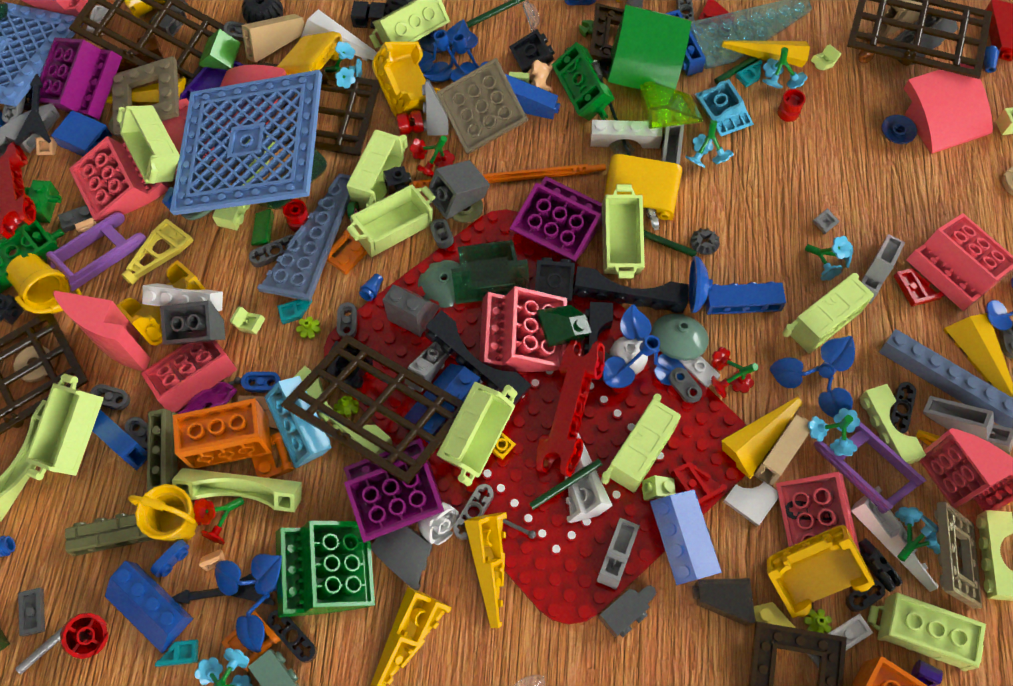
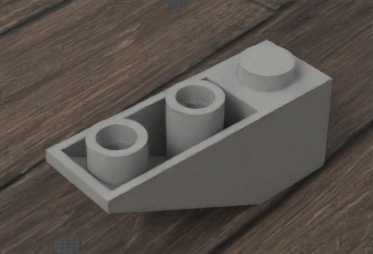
M426 80L425 85H422V95H426V102H423V113H426L427 120H424V131H427V135H448V115L430 81Z
M434 342L408 366V370L431 383L449 355L445 354L441 350V346ZM405 379V384L409 385L410 387L416 389L419 392H422L424 390L423 388L417 386L411 381Z

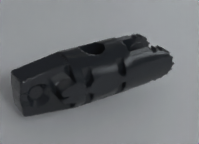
M867 538L858 543L860 554L866 566L879 582L884 585L887 591L892 592L896 586L898 587L903 583L898 573Z

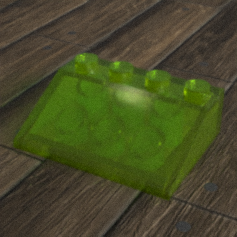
M645 82L644 85H640L641 107L649 129L703 122V118L692 95L654 82Z

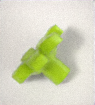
M311 316L307 317L306 320L300 319L299 324L301 326L296 327L297 333H300V337L303 339L307 335L309 339H314V333L318 334L321 330L318 327L320 322L318 320L313 321Z
M343 396L338 400L337 404H334V410L341 415L345 414V417L352 416L351 413H358L359 402L357 400L353 401L351 396Z
M811 609L808 614L809 617L804 618V624L809 625L806 630L829 633L832 628L828 624L832 622L830 616H824L825 611L823 609H818L817 613Z

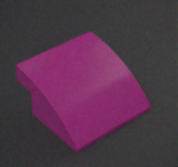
M54 37L40 75L43 87L40 88L39 103L44 105L53 104L58 110L68 113L73 110L92 119L99 120L122 56L111 50H101L84 39Z
M545 176L541 184L535 183L512 223L510 230L576 262L602 225V203Z
M419 438L412 441L403 452L416 460L425 447ZM385 451L378 455L387 459L390 454ZM367 459L344 467L348 480L344 484L364 543L444 512L429 459L409 484L404 483ZM399 459L394 462L395 466L405 472L410 468V466Z

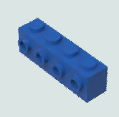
M680 10L664 13L683 18ZM691 30L682 65V70H684L686 76L702 72L706 60Z
M771 281L762 284L755 282L740 285L737 283L729 285L713 284L712 291L708 292L705 302L706 314L782 311L786 304L783 283Z

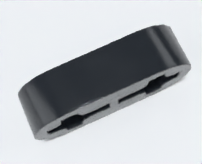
M874 580L875 585L872 588L876 587L878 591L870 596L867 592L872 588L864 592L859 590L853 591L846 597L847 607L853 612H860L885 595L884 585ZM862 596L864 600L859 605H854L853 601Z

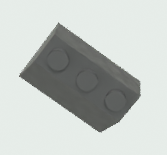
M211 301L160 306L163 345L225 340L224 320Z

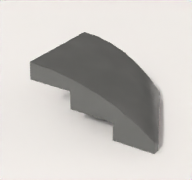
M409 526L377 537L371 545V550L410 587L416 591L420 589V576L422 570L425 571L427 558L433 545L420 532L411 529Z

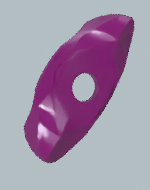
M218 382L213 388L196 394L188 402L185 409L177 414L200 410L207 405L215 407L227 404L232 396L237 393V389L226 382Z

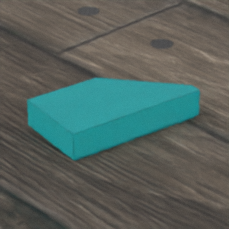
M762 60L736 73L735 77L745 88L759 81Z
M298 299L278 305L282 324L300 320L311 305L312 299L311 302Z
M199 640L174 642L161 659L155 662V667L198 663Z

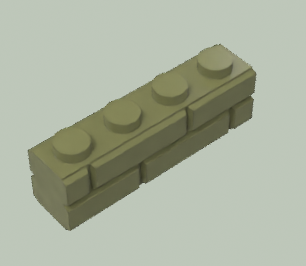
M167 409L148 412L147 492L153 487L163 484L172 485V479L178 473V456L175 454L173 415L177 413Z
M117 514L113 519L97 518L94 520V523L89 524L77 522L73 524V527L65 529L66 552L72 556L155 540L141 532L136 524L135 514Z

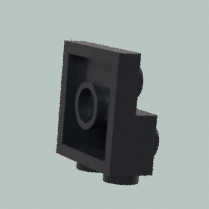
M538 29L509 46L523 73H527L532 69V63L535 60L546 64L555 60L553 48L551 45H546L549 41L544 33L540 34Z
M547 257L537 260L535 291L567 298V301H572L575 263H571L569 259H560V262H556L552 258Z
M335 341L331 350L339 343L338 341ZM349 345L344 349L354 356L359 353V351ZM338 356L325 371L337 377L350 362ZM366 356L363 361L373 366V359ZM356 367L343 382L355 389H359L364 383L363 376L366 371Z

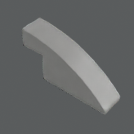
M53 104L39 107V114L48 132L61 115ZM31 110L10 120L0 128V157L6 152L7 145L13 141L15 142ZM32 134L19 146L23 151L31 153L36 147L35 138L40 136Z
M666 112L661 161L680 165L684 132L683 113Z
M889 234L861 280L874 293L873 298L869 302L870 304L893 269L905 242Z
M934 396L929 397L923 410V414L948 430L954 428L973 434L1010 454L1013 447V429L994 424L993 411Z

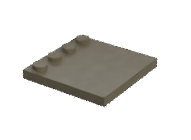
M497 58L436 92L466 154L474 152L529 121Z

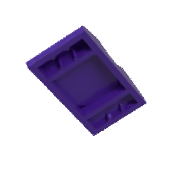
M235 61L233 68L244 64ZM204 67L180 94L179 100L187 98L189 101L190 93L194 91L220 87L227 70Z

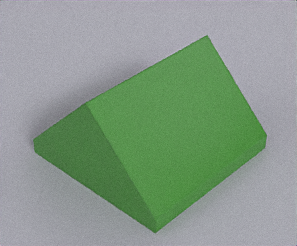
M218 29L208 38L199 61V66L225 70L233 68L241 46L240 42L221 29Z

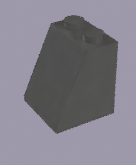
M468 160L436 168L429 189L435 195L432 203L445 219H449L484 198L490 184L474 164Z
M394 284L383 298L388 320L421 337L426 325L433 319L440 308V305Z

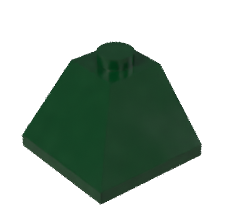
M572 305L536 311L548 347L569 344L571 340L580 342L592 333L586 315Z

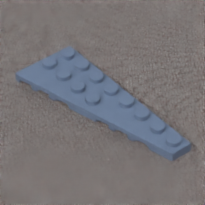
M338 174L328 188V193L323 199L319 200L318 207L313 213L309 214L307 222L304 226L301 225L288 243L286 251L277 258V263L273 269L267 272L265 280L262 284L258 285L257 289L259 292L311 302L350 201L346 185L351 175Z

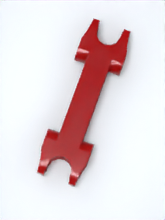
M14 141L7 145L6 152L0 157V234L7 239L15 235V229L21 222L24 221L29 226L35 222L36 206L33 200L25 195L21 168L28 164V158L22 148L17 146Z
M571 340L562 356L559 371L561 376L565 377L551 432L550 434L544 433L541 435L537 447L536 467L541 473H547L552 463L557 458H561V474L571 477L581 459L583 440L577 438L592 379L599 380L603 374L605 346L601 342L595 341L590 351L586 355L581 356V344L577 340Z

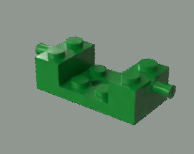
M575 42L571 47L566 48L565 53L551 65L577 114L589 121L599 114L601 120H606L608 115L604 109L615 98L609 87L599 80L591 65L594 60L588 49ZM581 76V81L577 83V78Z
M33 180L31 187H24L25 195L29 196L36 206L35 219L41 223H50L56 203H61L62 198L51 181Z
M35 219V222L29 226L26 223L16 229L15 235L11 238H2L0 240V293L13 286L7 279L8 273L6 268L14 258L19 255L24 258L29 256L27 253L41 256L48 263L46 253L59 249L56 240L65 235V233L59 228L50 234ZM12 250H17L14 255H9Z

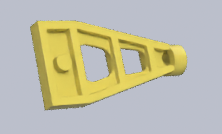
M166 218L151 232L121 276L130 285H133L140 277L180 254L194 240ZM162 239L170 245V248L161 254H157L153 251V247L158 240ZM146 254H150L155 258L146 266L140 264L141 259Z

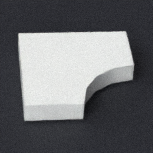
M764 481L755 488H743L735 485L723 502L758 527L779 496L778 491Z

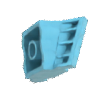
M729 79L719 82L715 87L694 94L709 120L717 121L716 130L720 136L754 125L746 110L743 99Z

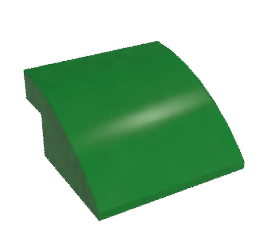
M625 4L610 53L612 62L607 75L608 82L673 97L684 62L692 21Z
M308 521L301 528L280 527L275 532L276 555L282 556L281 569L277 581L278 617L327 614L375 606L371 540L363 542L357 521Z

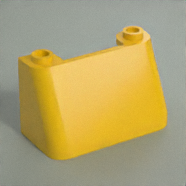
M335 31L303 36L276 67L284 68L286 75L321 70L329 59L338 60L339 53L335 51L337 42H342V36Z
M384 42L372 61L373 71L394 116L404 112L409 114L410 111L414 110L421 111L423 110V102H426V95H422V85H425L426 79L419 66V62L423 57V51L418 42ZM434 88L435 92L440 90L439 88Z
M614 154L610 160L604 197L605 195H613L616 184H631L635 195H643L644 208L655 209L656 215L661 220H673L682 167L671 162ZM617 192V194L631 195V192Z
M178 260L167 268L166 276L170 280L167 285H173L174 288L206 290L198 278ZM127 298L116 305L149 344L159 345L163 342L160 306L139 304L133 298Z
M845 525L836 526L774 553L767 559V574L792 618L808 615L812 608V602L852 586L854 590L864 592L875 585Z

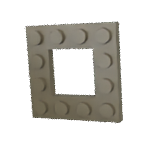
M174 56L118 73L113 77V132L119 135L121 130L120 124L117 121L119 107L126 108V106H132V88L152 81H159V103L153 104V107L161 121L180 116L177 60Z
M937 502V510H935L934 515L939 526L936 538L941 553L938 554V561L942 567L943 574L940 576V585L946 593L971 608H982L974 524L947 502ZM956 537L960 539L961 547L958 548V554L960 559L962 560L963 568H960V573L958 568Z

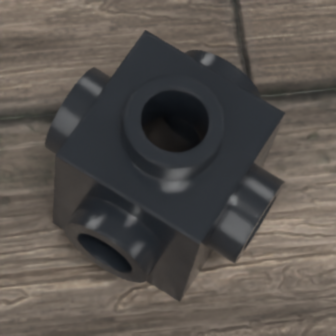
M404 166L393 167L383 171L388 195L402 190L411 183L410 173H406Z
M0 293V322L3 320L13 325L24 310L17 304L13 296L9 294L5 296Z

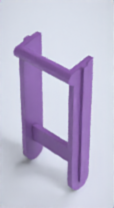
M121 212L113 213L54 252L49 251L46 253L49 266L51 268L57 267L65 275L72 292L141 247L146 241V236L142 233H136L126 240L115 229L125 220ZM104 235L116 246L75 274L63 263Z
M860 422L859 426L855 427L854 431L856 434L849 438L857 446V449L867 442L910 481L887 500L844 461L847 456H837L823 441H816L814 443L816 450L874 503L882 514L889 511L896 503L926 481L924 477L862 422Z

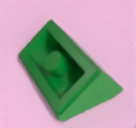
M272 209L256 213L251 241L252 246H264L270 243L274 219Z

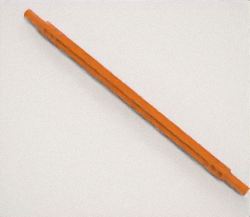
M579 164L482 175L489 183L540 179L545 178V176L551 178L586 175L589 172L606 171V164ZM432 179L413 180L409 185L413 184L415 188H423L424 186L429 188Z

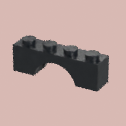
M590 302L589 309H585V315L592 333L586 337L588 338V344L585 343L584 355L590 351L592 344L597 341L598 336L603 331L611 329L613 303ZM605 352L604 363L607 361V359L612 357V355ZM603 374L602 377L597 381H603Z

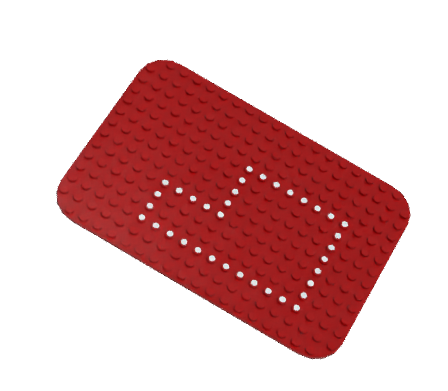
M508 209L491 211L478 218L453 237L454 242L450 247L437 249L380 292L375 299L373 298L372 301H368L357 310V333L354 339L408 369V366L433 342L426 337L425 331L419 337L389 321L383 298L393 284L424 297L425 292L422 286L418 287L420 274L425 273L431 263L452 260L460 263L468 270L472 279V287L464 301L457 300L452 307H440L435 316L442 310L456 322L463 344L479 360L483 297L488 292L506 296L514 286L535 291L537 260L547 257L552 258L553 261L560 262V259L568 258L510 230L519 212ZM571 260V263H575V270H574V276H575L577 266H580V265ZM572 295V301H567V305H572L584 314L585 309H589L590 302L613 303L612 327L603 331L597 338V341L605 346V352L609 354L613 343L620 337H624L620 330V321L626 309L621 304L613 301H599L595 298H581ZM430 299V301L439 305L438 301ZM337 326L327 337L324 345V358L331 350L335 341H341L337 333ZM588 338L578 342L581 344V356H584L585 343L588 344ZM659 351V352H658V357H659V355L664 354V353H662L661 351ZM654 353L648 356L645 368L640 373L635 374L633 382L627 387L612 388L606 385L604 381L592 380L578 432L592 462L599 458L603 464L596 469L600 480L603 472L607 471L612 460L655 394H660V403L679 413L681 418L675 431L643 480L654 475L674 478L671 474L674 469L687 462H691L699 470L711 475L712 480L720 485L723 483L727 486L724 492L700 504L704 515L745 477V474L736 467V462L722 450V440L746 427V424L689 371L688 373L702 389V397L695 403L685 402L672 385H665L658 381L654 374V369L656 368ZM451 354L432 380V384L450 363L459 365L455 361L456 358ZM373 360V367L392 378L398 375ZM559 370L517 372L531 386L529 391L515 405L502 431L516 444L502 460L491 453L478 478L475 477L470 486H466L458 480L461 469L454 467L437 456L442 443L431 455L429 462L441 500L455 508L459 512V516L477 486L488 484L493 489L494 497L484 515L506 512V520L529 531L533 530L536 532V537L531 539L527 534L503 523L502 531L506 532V538L502 539L503 553H505V573L535 607L552 621L567 625L584 623L604 610L665 552L650 501L657 498L648 501L644 500L642 483L636 492L633 493L610 478L609 482L603 484L613 506L597 517L569 523L567 521V516H570L569 505L566 504V498L569 497L568 488L533 510L529 504L531 501L565 480V475L561 474L560 469L561 458H557L552 463L547 473H541L536 467L539 439L542 434H550L565 377L561 376ZM366 372L363 376L364 383L357 390L376 400L388 384ZM405 379L401 382L402 384H404V385H406L407 387L413 389L414 391L418 392V393L421 394V395H423V394L426 392V390H423L422 392H419V391H417L416 389H414V388L410 387L409 385L405 384ZM480 379L481 384L485 386V383ZM395 389L382 405L405 417L417 401ZM690 389V395L695 396V391ZM357 400L359 407L365 412L369 406ZM377 411L370 418L376 426L391 438L392 444L395 447L409 432L406 428ZM416 435L412 441L420 438L426 448L429 443ZM674 479L676 494L683 492ZM485 490L484 492H479L481 494V498L478 503H480L482 507L484 506L481 503L482 499L485 496L489 497L487 490ZM471 507L468 510V515L471 517H476L480 513L477 507ZM622 518L640 526L616 590L597 582V578L618 521Z

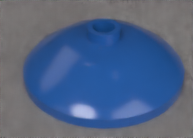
M693 256L689 273V307L691 313H697L706 302L708 292L712 291L713 280L709 279L708 270L701 258Z

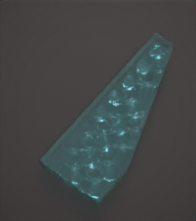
M782 0L692 21L690 30L706 58L704 67L709 69L736 62L746 55L721 47L723 40L767 41L808 14L812 7L809 0Z

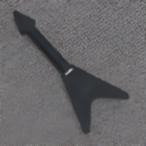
M35 74L30 84L33 88L31 112L15 140L17 146L21 145L32 134H38L46 142H51L39 114L40 88L43 87V84L38 74Z
M251 573L239 580L248 581L255 580ZM255 584L238 585L237 593L231 596L257 602L263 595L256 592ZM219 588L194 592L185 590L172 598L177 602L190 604L192 600L226 595ZM270 597L262 602L272 606L275 605V601Z

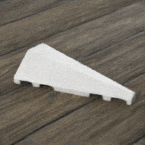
M319 9L307 19L301 38L307 35L335 31L341 34L343 43H349L351 48L355 50L356 53L354 55L361 57L362 60H373L377 54L374 49Z
M584 443L581 459L573 474L592 463ZM596 470L568 487L569 497L566 498V504L569 505L570 516H567L569 523L597 517L613 506Z
M879 486L874 488L878 493L882 492ZM866 496L858 500L853 505L851 512L929 592L938 589L939 585L937 582H934L926 571L928 569L925 563L921 564L916 557L915 552L917 549H914L905 562L897 557L907 545V532L891 510L882 514L877 506Z

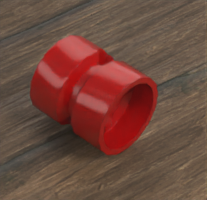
M789 89L784 93L777 111L780 119L787 122L797 120L806 100L803 92L797 89Z
M420 110L410 111L409 114L406 112L396 114L400 136L410 135L411 132L415 134L424 132ZM409 120H414V126H410Z
M292 199L284 204L283 214L286 222L293 232H297L301 225L304 226L309 219L307 207L299 199Z

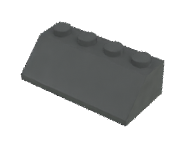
M928 14L926 16L925 27L950 33L958 30L956 21ZM904 30L893 40L913 44L916 32ZM922 34L920 46L934 49L940 46L945 39ZM887 45L883 47L904 53L907 51ZM917 53V54H916V56H920V57L926 56V55L920 54V53Z

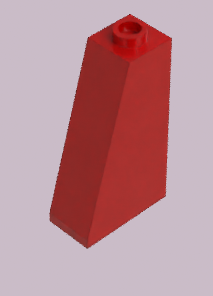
M991 0L985 9L992 11L989 28L991 45L996 46L1000 51L998 59L1012 61L1013 3Z

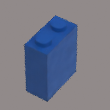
M72 110L51 136L58 146L84 156L105 137H111L112 134L106 124Z

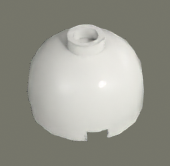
M620 337L613 343L609 354L612 357L618 356L623 358L627 364L640 352L639 346L642 341H637L636 338L629 340L625 337ZM641 355L630 366L635 374L640 373L645 368L648 356Z
M442 502L444 512L418 522L421 535L431 544L440 545L446 542L452 536L453 532L450 530L459 518V512L445 502Z

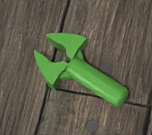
M583 20L582 26L579 25V32L585 38L588 34L592 33L593 21Z

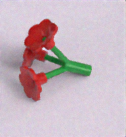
M441 136L437 144L426 146L425 141L416 138L412 140L409 150L412 152L414 159L423 160L428 150L435 149L430 162L428 161L425 167L418 165V171L433 178L434 172L432 168L434 164L439 168L453 164L455 160L454 154H451L449 150L443 151L442 149L447 141L446 136Z
M720 347L712 355L711 366L720 371L724 366L731 365L739 369V371H736L729 379L725 378L722 381L712 376L711 383L715 387L716 392L723 398H726L727 392L725 388L731 384L733 391L748 393L749 389L754 386L750 373L757 371L758 365L756 363L744 367L738 365L729 358L730 351L726 350L725 347Z
M239 497L220 507H214L213 502L207 501L205 498L196 499L193 510L195 513L194 519L198 526L210 524L211 520L215 518V512L224 511L219 523L214 526L212 531L202 530V536L214 543L224 545V539L219 536L222 531L221 527L229 512L244 504L243 498Z

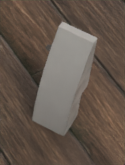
M622 518L619 519L597 582L617 590L640 525Z

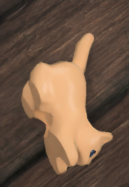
M535 60L532 63V69L528 71L530 73L529 81H532L531 85L551 91V88L546 85V80L553 69L551 64L555 61L551 62L548 66L546 63Z

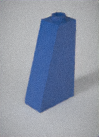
M505 74L525 114L553 120L555 113H559L560 103H558V95Z
M99 410L92 431L137 471L147 461V451L105 413Z

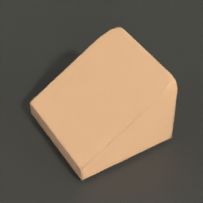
M41 137L35 138L36 155H55L57 143L53 137H50V143Z
M220 549L203 556L199 566L205 571L216 568L215 566L219 561L225 560L223 551Z

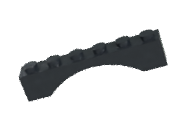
M577 266L572 295L581 298H595L599 301L607 300L618 304H634L636 307L644 306L655 310L662 309L673 313H683L688 304L689 284L670 281L654 288H630L609 280L596 269Z
M442 310L426 325V337L431 342L438 343L445 354H451L456 358L455 361L460 366H465L479 376L485 383V386L502 393L506 385L513 387L517 391V396L513 402L514 405L529 391L531 384L517 372L494 369L476 359L463 344L456 322Z

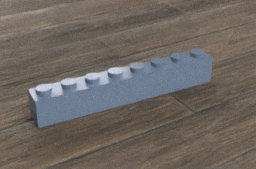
M897 329L886 339L879 350L880 354L960 402L993 411L995 423L1013 429L1012 397Z

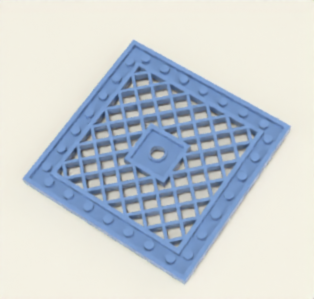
M0 1L1 104L16 107L32 88L30 84L35 74H38L40 77L54 37L71 39L75 35L74 32L69 30V27L77 16Z
M314 70L191 92L170 212L173 215L309 196L322 82L321 71ZM280 97L281 99L274 104V102ZM262 100H264V102L258 107L257 105H258ZM287 103L288 105L283 110H281V108ZM269 106H271V108L265 113L264 111H265ZM293 109L296 110V111L293 112L290 116H288V114H289ZM236 112H239L234 118H232V116ZM277 112H279V114L276 115L273 119L271 118V117L274 116ZM260 115H263L258 121H255ZM244 117H246V119H245L241 124H239V122H240ZM284 118H286V120H285L281 125H279V123H280ZM290 125H294L289 131H286ZM277 127V129L274 132H272L271 134L269 133L272 129ZM218 129H221L215 136L213 135ZM282 133H284V135H283L279 140H277V138H278ZM227 134L228 136L221 142L220 140ZM291 139L292 141L285 147L284 145ZM273 142H275V144L270 149L267 148ZM282 148L283 150L276 156L275 153ZM225 149L226 151L220 157H218V155ZM207 152H209V154L202 160L201 158H202ZM289 154L290 157L283 162L282 160ZM271 157H273V159L266 165L265 163H266ZM216 158V160L209 166L208 164ZM254 160H256V162H255L251 167H249V165H250ZM239 162L240 164L234 170H232V168ZM280 163L281 166L278 167L275 171H273V169ZM221 165H223V167L216 173L215 171H216ZM262 166L264 167L258 174L255 173ZM206 167L207 169L201 175H199V173ZM246 168L247 171L243 175L239 176V174ZM286 170H288L289 172L283 178H281L280 176ZM228 171H230L231 173H229V174L223 179L222 177H223ZM213 173L214 175L208 181H206V179ZM268 173H271L266 180H263ZM254 175L255 177L247 183L246 181ZM236 177L238 178L232 185H229ZM219 180H221V182H220L215 188H213V186H214ZM204 182L205 184L197 191L196 189Z

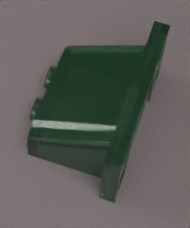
M513 240L458 247L460 268L451 269L456 304L483 301V297L488 292L506 296L514 286L530 290L527 259L517 260Z

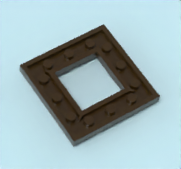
M596 3L589 49L593 60L606 63L612 62L610 53L613 46L608 45L610 24L619 26L624 9Z
M755 621L748 686H773L777 648L820 656L817 686H843L847 637Z

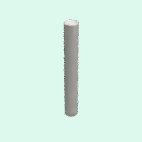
M62 628L15 668L19 674L24 673L60 641Z

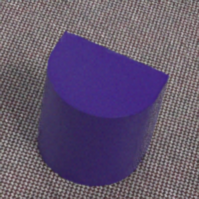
M918 660L912 669L911 675L927 686H936L942 681L943 671L922 660Z

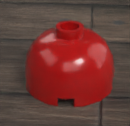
M82 613L70 618L63 625L60 632V644L63 650L71 657L79 659L89 658L98 654L105 647L108 640L107 624L99 615L92 613Z

